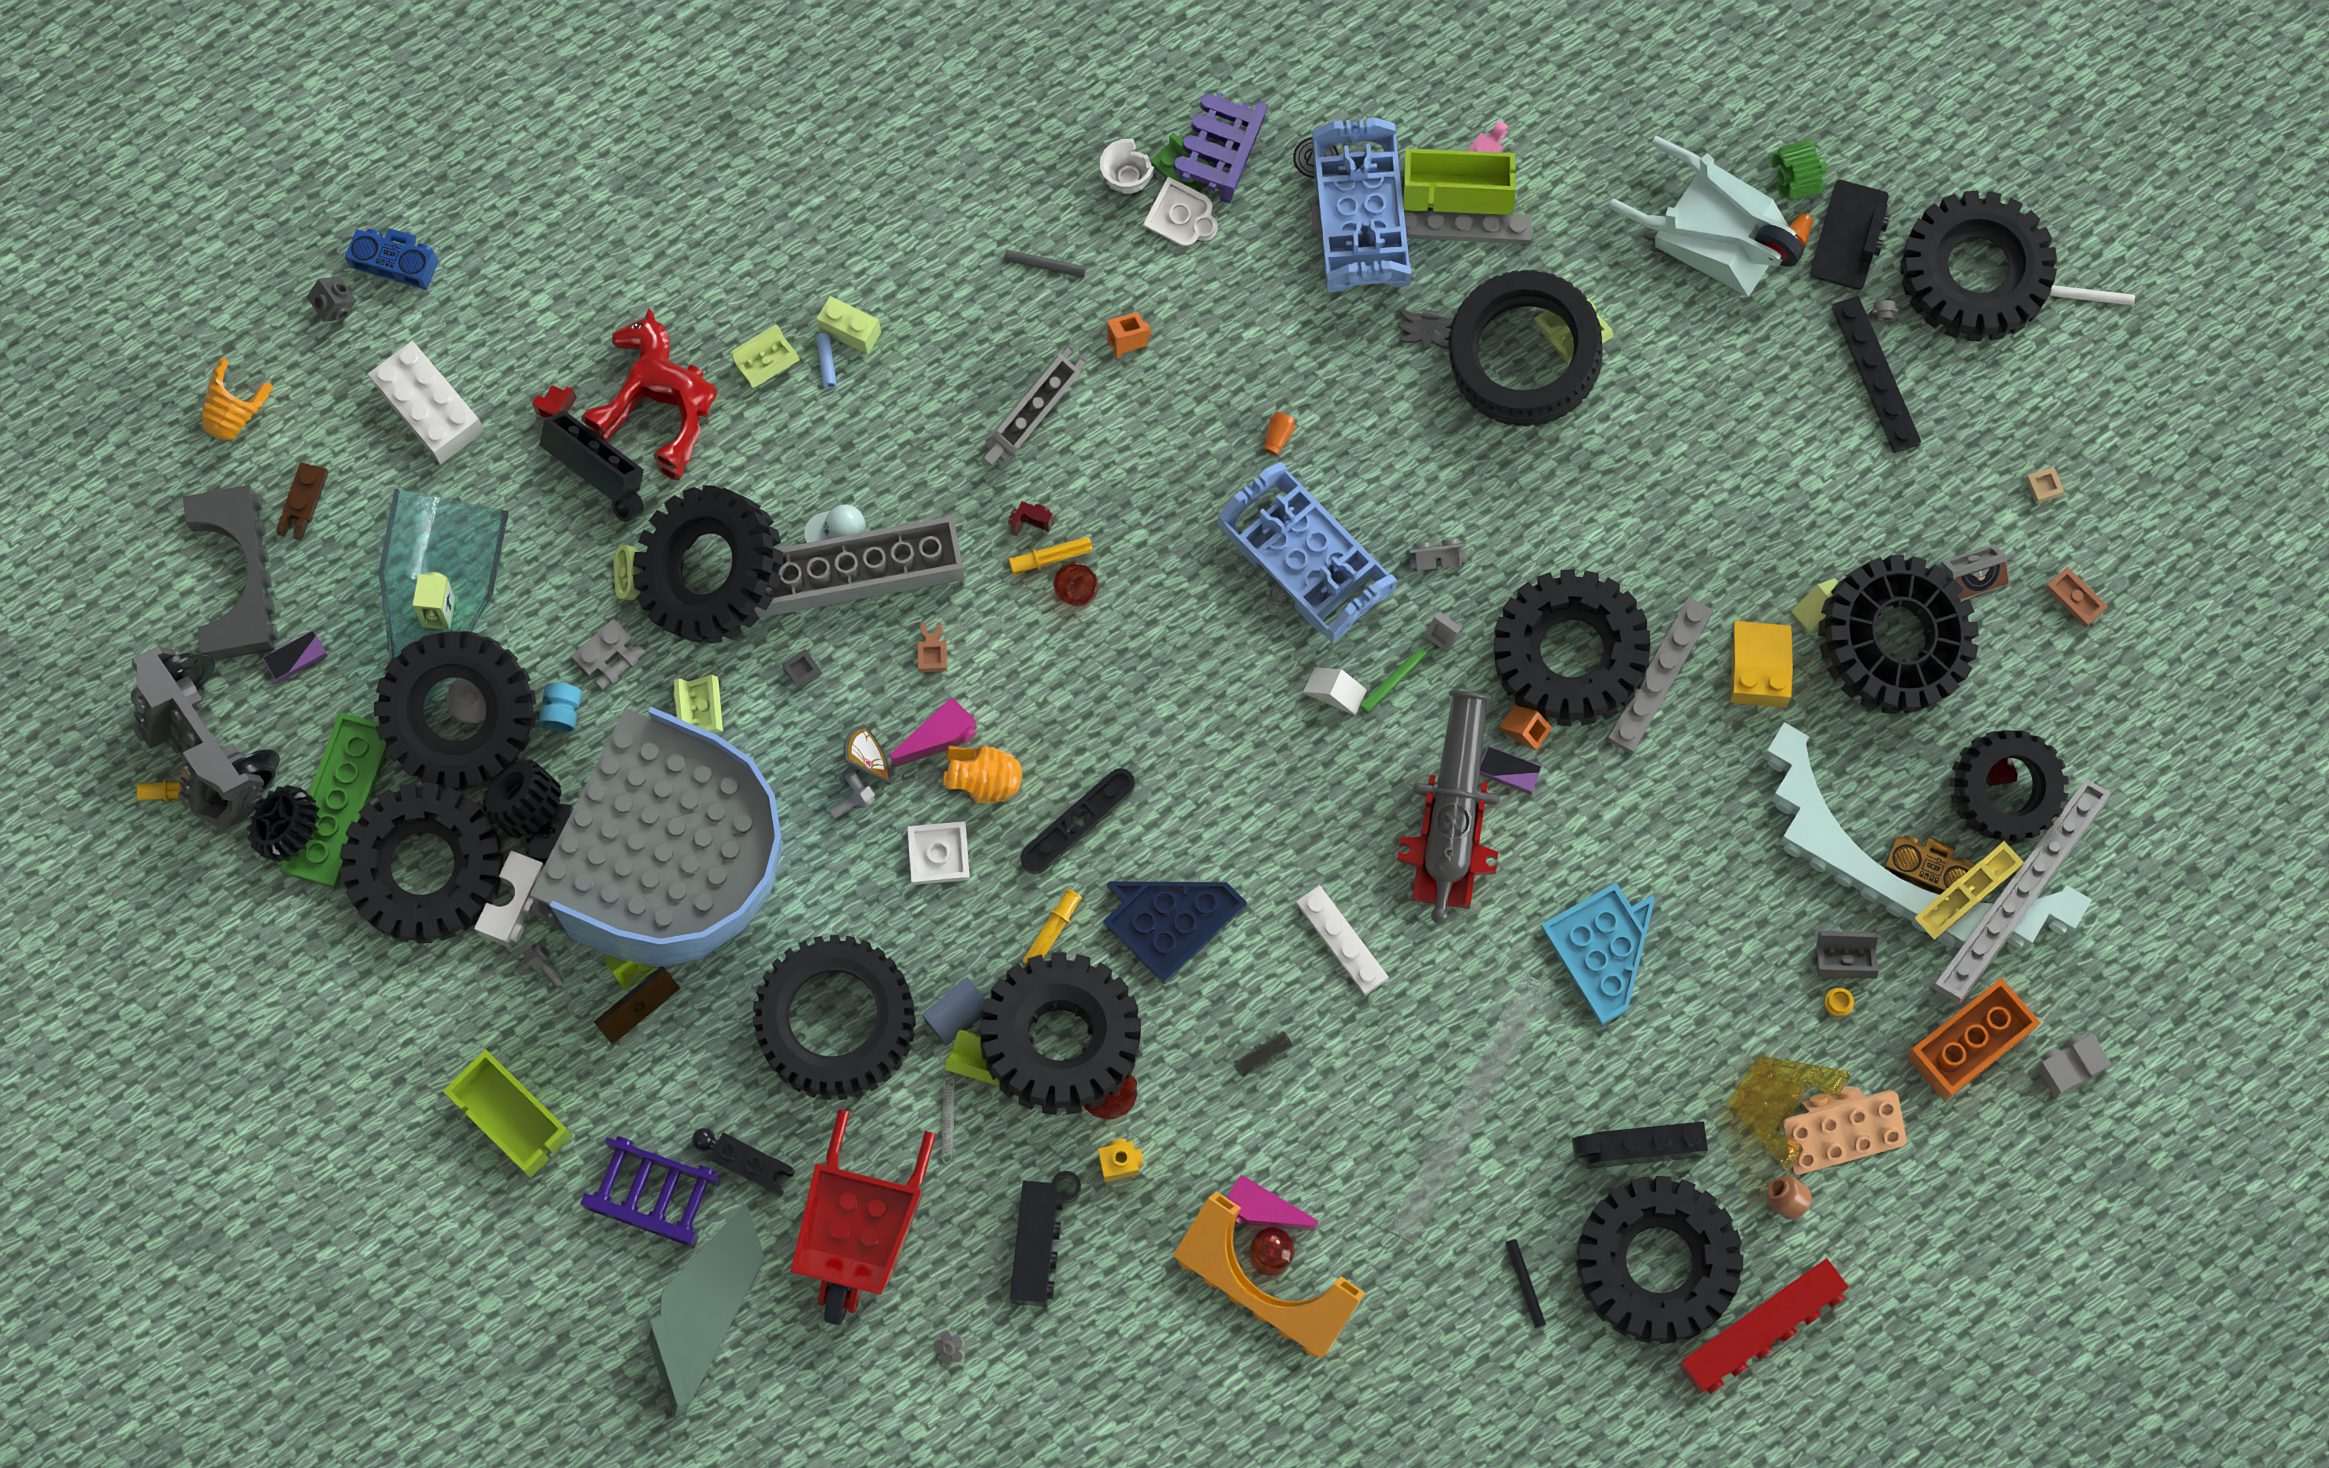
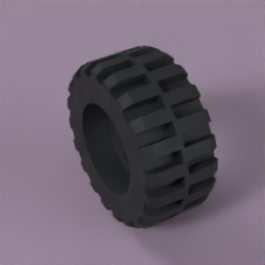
M1992 731L1986 733V736L1977 737L1972 740L1970 747L1963 748L1959 753L1962 756L1959 762L1955 761L1952 770L1956 771L1955 778H1950L1949 787H1954L1955 794L1950 796L1952 803L1957 804L1959 807L1956 811L1961 819L1967 821V826L1973 831H1978L1982 836L1997 840L2024 841L2025 838L2039 836L2042 829L2048 830L2054 825L2052 819L2061 816L2063 809L2060 808L2061 802H2067L2069 794L2064 793V785H2069V778L2063 775L2062 769L2066 768L2063 759H2057L2055 756L2058 753L2057 750L2051 745H2046L2043 738L2033 736L2025 731ZM2005 758H2014L2022 761L2032 777V792L2029 800L2020 810L2013 813H2004L1996 810L1989 802L1985 789L1986 778L1990 769L1996 762Z

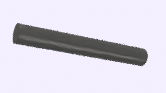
M1007 249L1004 256L1005 261L1085 277L1087 270L1086 266Z

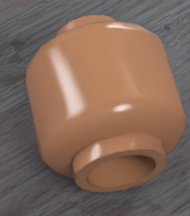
M1783 1175L1774 1179L1768 1186L1767 1203L1784 1218L1797 1219L1805 1214L1810 1207L1812 1200L1811 1191L1795 1177Z

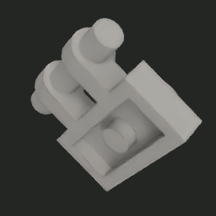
M612 619L575 651L571 658L590 678L600 671L603 675L595 682L603 690L610 683L615 684L619 680L618 676L627 668H633L639 663L638 659L645 654V651L639 644L629 651L626 647L633 642L632 637ZM618 654L622 657L611 668L607 666Z

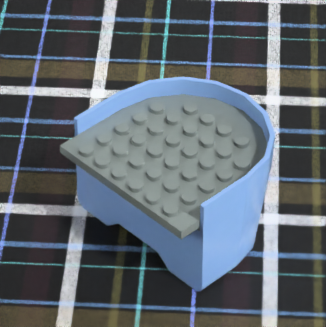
M650 707L648 711L651 719L625 708L530 896L551 907L571 939L620 960L635 962L634 964L659 968L663 966L667 968L700 960L737 936L746 928L767 900L773 887L783 848L775 794L753 759L718 735L653 707Z

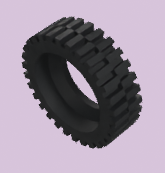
M830 935V941L824 942L822 936L814 937L815 944L808 946L805 940L798 943L800 950L794 953L791 948L784 952L786 959L781 962L777 958L772 963L774 971L772 973L766 971L762 977L765 984L764 986H758L756 994L759 999L754 1001L753 1010L756 1014V1017H753L756 1039L773 1071H776L781 1080L785 1083L789 1082L792 1088L798 1092L802 1089L806 1092L807 1096L814 1098L816 1094H819L823 1100H831V1096L836 1095L839 1100L848 1099L847 1094L854 1093L855 1097L864 1095L863 1089L870 1087L871 1091L879 1088L877 1082L881 1079L887 1082L892 1077L890 1074L891 1070L894 1068L898 1071L902 1066V1056H908L910 1051L909 1042H913L915 1035L913 1031V1026H916L914 1002L903 973L897 969L896 963L891 957L886 958L884 951L880 948L872 949L871 944L865 940L858 944L855 937L846 936V941H841L839 935ZM828 972L847 973L860 979L873 993L877 1006L876 1023L868 1039L854 1051L839 1056L819 1055L806 1049L796 1039L790 1026V1007L797 991L811 978Z

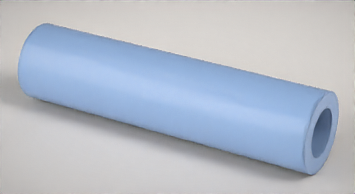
M819 333L816 335L823 388H835L837 383L830 334Z

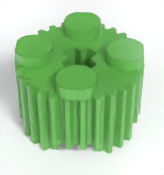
M1812 139L1779 147L1777 151L1771 153L1770 163L1772 168H1777L1779 183H1776V187L1782 199L1788 197L1789 200L1794 201L1825 191L1822 176L1827 172L1824 158L1817 157L1815 143Z

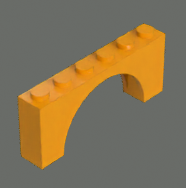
M1216 1191L1205 1202L1174 1252L1173 1257L1178 1259V1263L1186 1270L1195 1271L1201 1275L1206 1284L1213 1288H1220L1227 1293L1228 1298L1232 1302L1244 1305L1252 1310L1253 1315L1262 1322H1269L1278 1328L1277 1331L1283 1337L1290 1340L1294 1339L1300 1343L1306 1353L1322 1359L1330 1351L1366 1293L1342 1276L1334 1282L1329 1290L1307 1300H1282L1261 1291L1244 1274L1234 1252L1233 1229L1241 1207Z

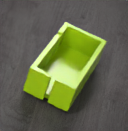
M1405 148L1403 175L1404 210L1428 211V208H1433V212L1513 215L1516 191L1515 153Z
M486 1049L443 1090L448 1098L530 1178L550 1160L546 1156L549 1151L555 1155L573 1137L570 1131Z

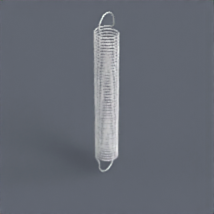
M945 1081L943 1086V1102L951 1101V1103H943V1105L951 1104L952 1106H943L942 1153L953 1150V1148H950L953 1145L949 1147L943 1146L953 1144V1142L949 1144H944V1142L953 1140L952 1128L954 1127V1104H952L954 1103L952 1101L954 1100L952 1098L954 1097L952 1095L954 1093V1086L946 1088V1086L950 1085H945Z

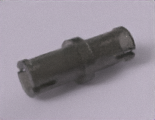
M1281 1031L1267 1042L1256 1044L1254 1050L1233 1061L1237 1072L1244 1078L1263 1064L1267 1066L1272 1063L1271 1059L1292 1048L1293 1045L1287 1034Z

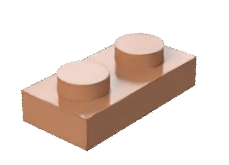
M2068 567L2045 587L2085 628L2108 608Z

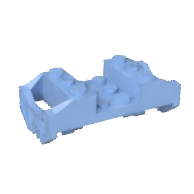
M1368 118L1364 126L1363 119H1359V124L1356 122L1350 124V120H1346V127H1343V122L1340 120L1330 122L1313 130L1316 193L1319 198L1322 253L1327 292L1343 291L1355 285L1380 283L1395 287L1410 286L1411 268L1409 264L1394 123L1378 118ZM1370 141L1380 144L1384 152L1371 153L1370 144H1366L1365 152L1349 153L1348 146H1344L1343 155L1324 157L1326 149L1346 142Z
M1280 462L1265 469L1260 473L1259 480L1257 478L1253 479V484H1250L1248 487L1245 486L1243 492L1239 491L1233 496L1218 515V526L1255 568L1261 565L1295 600V609L1312 627L1334 644L1364 613L1396 590L1397 579L1392 574H1389L1287 471V467ZM1275 487L1287 494L1284 498L1279 494L1276 497V503L1270 509L1265 511L1262 508L1259 511V519L1242 534H1238L1235 521L1253 502L1259 501L1261 495ZM1373 579L1375 583L1371 584L1367 590L1365 589L1358 599L1355 598L1352 603L1350 602L1331 626L1326 625L1322 621L1368 580Z

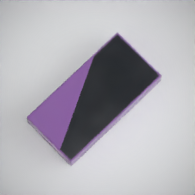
M312 630L264 656L263 659L275 681L280 683L328 655L316 633Z
M1488 746L1481 762L1480 775L1532 794L1542 766Z

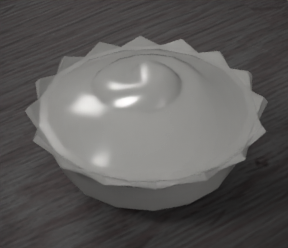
M456 678L455 683L449 685V692L445 695L447 699L445 706L449 709V715L455 717L457 722H464L467 725L481 723L486 717V703L481 691L473 683L465 679Z

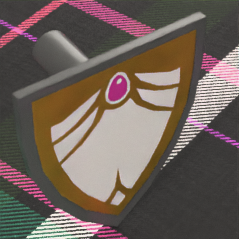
M866 725L855 727L848 733L844 741V762L850 764V766L842 772V778L847 781L845 777L849 773L855 772L858 774L860 771H863L890 785L891 777L888 761L876 737Z

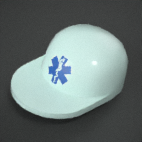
M848 504L839 505L830 511L813 516L806 524L805 539L809 543L866 532V521L861 511L856 507Z

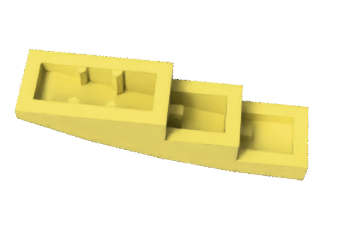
M2003 841L1988 856L1979 861L1964 876L1955 881L1922 910L1915 919L1934 940L1937 939L2025 863Z

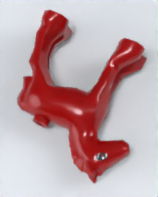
M649 308L645 318L633 322L612 334V344L616 348L640 350V357L629 369L620 391L607 405L587 409L582 415L581 421L590 430L606 442H609L635 405L643 397L678 406L682 418L680 431L673 442L660 447L653 456L657 461V469L662 474L673 480L680 481L684 473V467L691 460L694 444L701 433L698 424L699 416H709V408L717 397V390L713 384L702 378L704 373L698 367L689 365L686 369L668 360L670 356L668 331L662 323L655 321V316Z

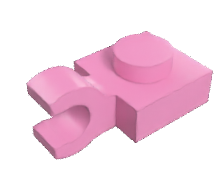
M1499 120L1488 137L1480 133L1467 151L1503 152V147L1499 143L1507 135L1508 132L1506 130L1508 126Z

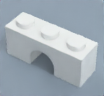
M514 851L510 852L499 877L504 884L515 888V896L508 905L502 907L486 903L474 928L479 936L509 948L512 947L514 941L518 942L524 931V926H522L526 915L530 916L534 911L532 906L533 898H531L530 893L544 868L542 862Z

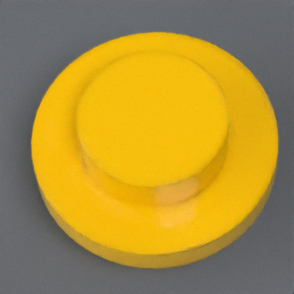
M1834 988L1825 996L1824 1005L1831 1015L1844 1017L1852 1011L1854 998L1848 990Z

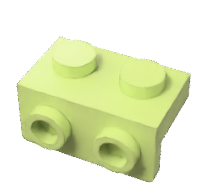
M778 325L770 327L730 352L738 371L752 388L764 383L800 360L797 352L784 338Z
M709 675L692 681H685L681 678L675 679L673 697L676 702V718L714 734L722 732L718 677Z

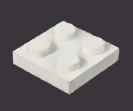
M965 821L908 826L912 885L970 880Z

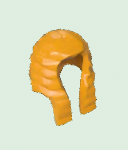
M222 357L217 361L218 365L213 368V375L209 379L210 384L207 386L208 393L205 396L206 402L203 404L201 418L202 426L209 435L219 440L228 441L235 440L240 432V428L244 427L252 415L257 414L259 408L263 407L264 402L269 398V393L273 390V386L270 383H262L249 402L234 397L222 385L224 372L229 363L227 358Z
M986 745L976 749L948 746L946 760L950 761L948 771H944L942 786H947V789H963L969 792L970 797L975 803L982 802L984 804L988 802L995 804L999 800L1005 802L1020 789L1022 768L1019 761L1012 754H1006L1002 749L988 748Z

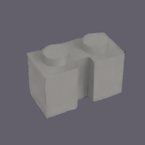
M2093 1034L2086 1038L2079 1035L2066 1043L2068 1049L2061 1052L2053 1049L2041 1057L2043 1062L2037 1067V1070L2055 1099L2103 1073L2112 1065Z

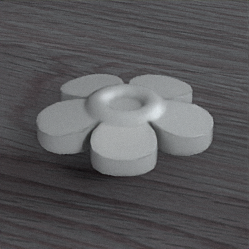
M950 1330L943 1331L940 1336L941 1340L935 1342V1351L942 1353L941 1361L945 1365H950L953 1361L956 1363L961 1362L965 1355L959 1348L964 1346V1339L960 1335L953 1337V1333Z

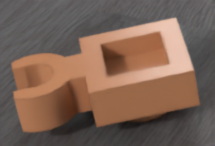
M937 622V630L934 633H928L926 623H922L921 634L926 642H917L919 673L947 671L946 641H938L943 635L941 623Z

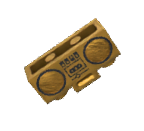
M1904 835L1903 837H1896L1883 868L1898 878L1923 890L1941 895L1955 881L1973 868L1974 863L1964 858L1953 859L1956 848L1934 838L1928 837L1925 846L1919 844L1920 841L1918 839ZM1930 850L1935 851V852H1937V853H1939V854H1942V855H1944V856H1946V857L1944 858V857H1942V856H1939V855H1937V854H1934V853L1930 852Z

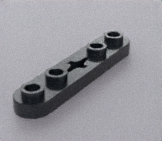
M1123 768L1111 771L1023 849L1020 856L1024 870L1030 874L1044 872L1126 800L1135 788V780L1132 773ZM1090 812L1083 819L1084 826L1080 827L1077 824L1067 832V829L1073 824L1072 817L1074 815L1079 818L1085 813Z

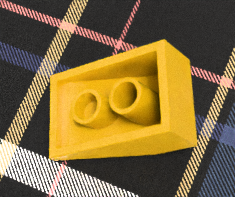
M1734 621L1729 703L1787 708L1792 694L1793 675L1791 626Z

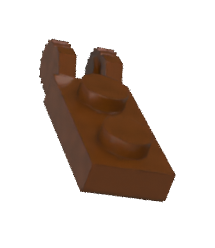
M300 462L282 511L283 514L279 519L277 526L278 535L284 536L287 534L291 520L294 518L298 520L294 528L293 537L294 539L302 540L308 523L312 521L329 473L326 468Z

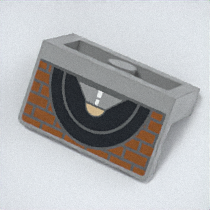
M1995 544L1942 561L1943 570L1964 589L1958 595L1960 600L2010 584L2006 554Z

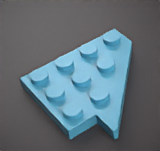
M1617 883L1541 924L1542 931L1601 1026L1626 1013L1628 1010L1655 901L1652 895L1631 907Z

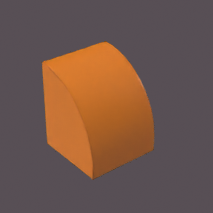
M1517 705L1512 707L1499 727L1506 735L1533 750H1538L1552 729L1538 711Z

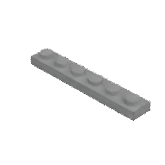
M1688 597L1649 665L1641 689L1636 688L1635 697L1625 707L1608 737V742L1631 754L1634 753L1714 610Z

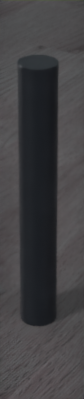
M1517 1239L1507 1241L1505 1244L1535 1329L1546 1325Z

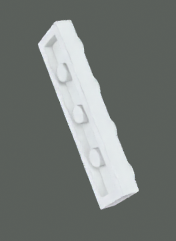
M1320 885L1296 901V905L1364 996L1389 979L1388 975Z

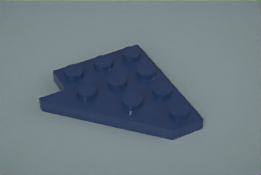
M1110 881L1107 883V888L1122 903L1103 920V924L1165 984L1247 906V901L1227 882Z

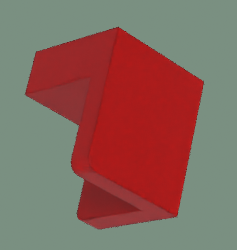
M551 386L546 396L537 395L532 405L537 415L548 418L563 410L569 412L577 397L572 387L567 386L565 390H562L556 386Z

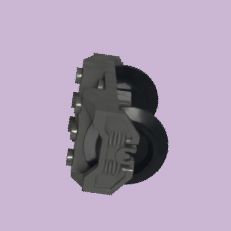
M160 646L132 658V666L136 671L137 687L131 693V701L135 706L134 732L140 741L144 740L150 749L169 740L174 752H180L182 755V765H180L181 778L179 779L180 792H178V796L183 806L186 808L190 807L195 816L215 825L220 832L246 820L255 810L254 807H258L261 804V792L274 780L280 756L272 749L259 750L243 756L234 744L222 749L220 748L196 712L202 708L200 702L203 701L197 690L212 675L215 669L213 658L206 654L183 653L177 655L173 649Z

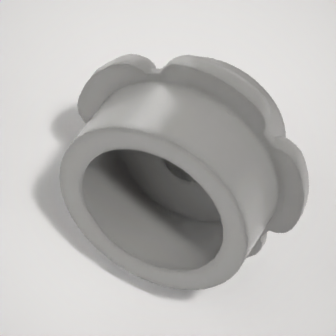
M1891 300L1873 303V310L1871 311V315L1876 317L1878 322H1890L1899 313V310L1896 309V302Z

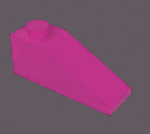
M951 697L889 755L891 763L897 767L947 751L948 746L958 747L961 743L967 744L976 734V720Z
M1240 1175L1227 1199L1241 1207L1235 1221L1237 1225L1243 1222L1248 1226L1315 1231L1318 1226V1220L1243 1175Z

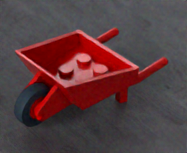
M838 1110L826 1154V1166L815 1164L790 1271L821 1280L818 1305H825V1322L840 1325L845 1318L847 1310L853 1314L856 1312L862 1290L882 1295L892 1278L924 1193L919 1187L926 1174L936 1136L935 1133L924 1131L914 1173L906 1185H901L839 1169V1151L850 1112Z

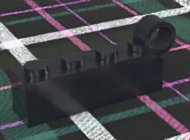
M565 410L544 419L540 447L612 500L613 512L621 521L629 522L643 513V501L639 494L636 493L641 487L644 473L643 468Z
M1704 1121L1601 1131L1572 1138L1574 1157L1585 1158L1586 1169L1702 1158L1708 1152Z
M1071 1171L1059 1172L1054 1176L1052 1183L1023 1180L1010 1291L1011 1304L1047 1307L1048 1299L1053 1300L1055 1282L1050 1281L1051 1269H1057L1058 1252L1053 1251L1054 1240H1060L1061 1222H1056L1057 1210L1063 1211L1064 1203L1068 1204L1076 1201L1082 1191L1079 1177ZM1063 1179H1071L1077 1186L1073 1194L1063 1196L1056 1190L1057 1184Z

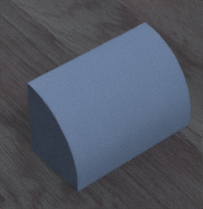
M967 977L922 1013V1016L927 1025L942 1043L947 1046L956 1039L959 1030L966 1031L982 1018L985 998Z

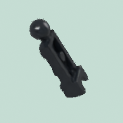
M700 1128L693 1133L692 1144L697 1150H712L709 1156L710 1161L779 1197L783 1196L784 1191L780 1185L775 1183L777 1176L786 1175L793 1177L795 1174V1169L776 1158L774 1159L724 1132L719 1140L715 1139L714 1133L707 1128Z

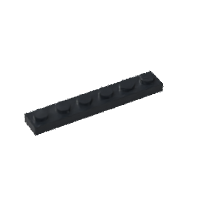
M1859 296L1832 304V311L1893 453L1919 446L1922 441Z

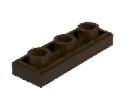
M663 966L659 967L597 1018L594 1023L613 1045L676 993L680 987Z

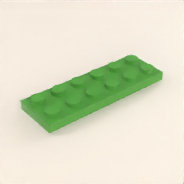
M339 712L308 793L316 800V806L320 808L317 813L320 820L315 823L318 830L312 833L311 837L313 840H309L306 843L307 849H300L298 857L292 856L290 861L283 860L279 870L282 874L334 889L337 888L341 878L340 868L343 867V861L340 859L342 844H347L349 838L345 833L352 821L357 823L361 815L358 812L369 802L387 754L385 749L388 746L384 739H379L376 726L380 725L378 722Z

